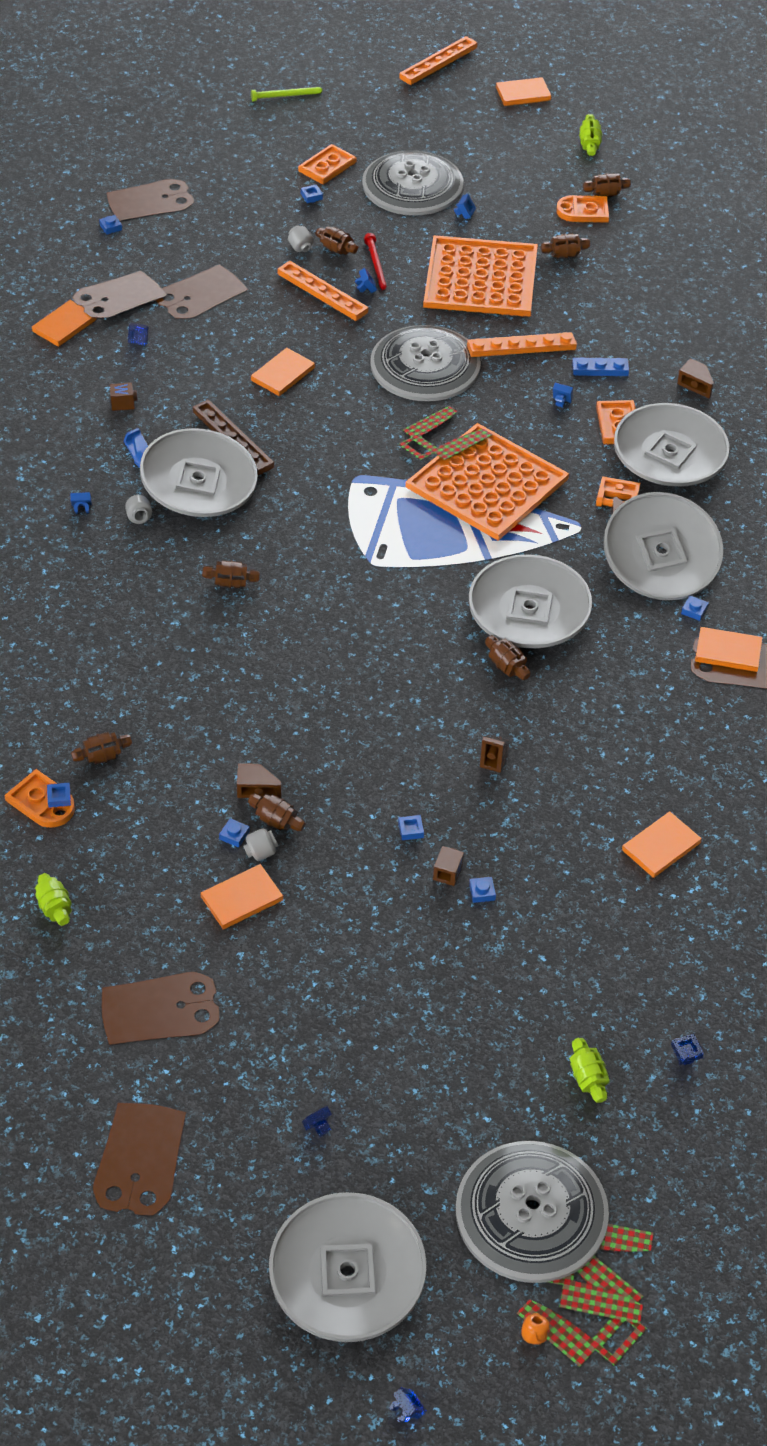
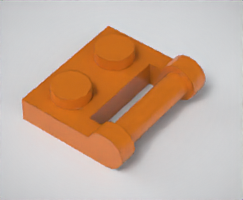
M602 476L596 506L612 507L613 499L604 498V496L618 497L623 500H629L637 496L640 483Z

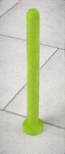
M312 87L263 92L251 90V99L254 102L260 98L322 93V88Z

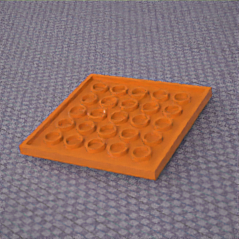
M433 236L423 308L530 317L538 244Z
M476 423L463 435L485 429L492 435L446 460L436 456L406 481V488L499 541L569 479V473Z

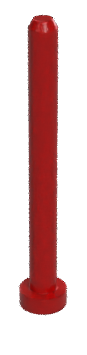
M367 233L364 236V242L369 247L380 289L385 290L387 285L375 246L376 236L373 233Z

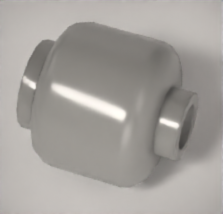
M305 226L293 227L288 235V242L296 252H307L311 249L314 238Z
M134 495L127 500L125 510L131 522L143 524L150 520L152 508L145 496Z
M261 828L247 835V844L243 846L249 858L253 856L256 861H261L276 853L278 843L271 830L267 831L265 828Z

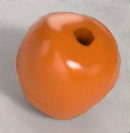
M539 1313L528 1315L522 1325V1338L530 1344L545 1342L549 1330V1321Z

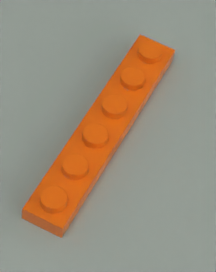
M465 36L400 72L399 79L412 85L475 50L477 42Z
M288 261L278 268V275L351 319L357 321L368 313L366 305L297 264Z
M572 332L467 340V348L471 357L576 350L577 346Z

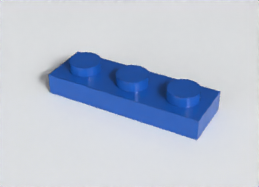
M581 357L573 358L572 360L573 375L628 376L629 374L628 358Z

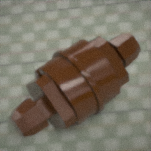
M598 174L593 177L592 181L583 183V191H593L594 196H616L621 192V188L628 189L631 186V181L629 178L620 179V174Z
M327 226L325 229L318 228L315 232L323 246L331 252L347 255L348 253L355 254L358 251V246L354 243V239L342 229Z
M564 233L563 235L552 237L550 242L542 243L541 252H552L553 258L575 257L579 255L581 250L590 247V240L587 238L579 240L578 234Z
M222 560V562H216V568L204 566L202 576L208 579L215 577V584L222 587L240 588L246 586V580L258 582L260 572L253 569L247 571V564L242 562Z
M493 635L486 638L485 644L490 649L488 656L498 669L509 677L516 675L521 680H526L530 677L531 672L525 666L527 658L517 646L506 638L499 640Z
M105 732L88 737L87 741L82 743L83 749L77 748L71 752L72 760L79 762L84 761V758H86L88 764L107 763V761L116 759V756L121 754V747L124 749L132 745L130 735H122L117 739L115 732L111 734ZM114 744V746L104 748V746ZM99 748V750L89 753L90 750Z
M251 794L248 799L249 805L257 809L255 814L260 816V820L267 823L268 826H273L278 830L284 829L288 831L292 828L296 831H303L306 825L305 821L297 816L298 811L294 809L293 805L286 802L284 798L280 799L275 795L269 796L267 794L264 797Z

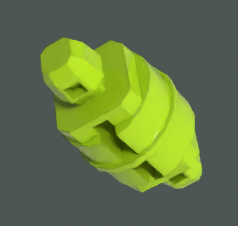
M593 114L586 115L585 120L580 126L579 134L582 148L587 150L589 156L596 154L602 142L601 125Z
M47 873L39 875L38 884L35 887L39 908L51 921H57L61 926L68 924L70 920L69 914L72 912L68 891L60 881H57L56 877H50Z
M576 1038L572 1041L574 1054L569 1058L573 1076L577 1080L582 1092H590L596 1103H602L607 1099L605 1086L610 1083L609 1075L605 1068L606 1064L602 1060L597 1048H589L583 1038Z

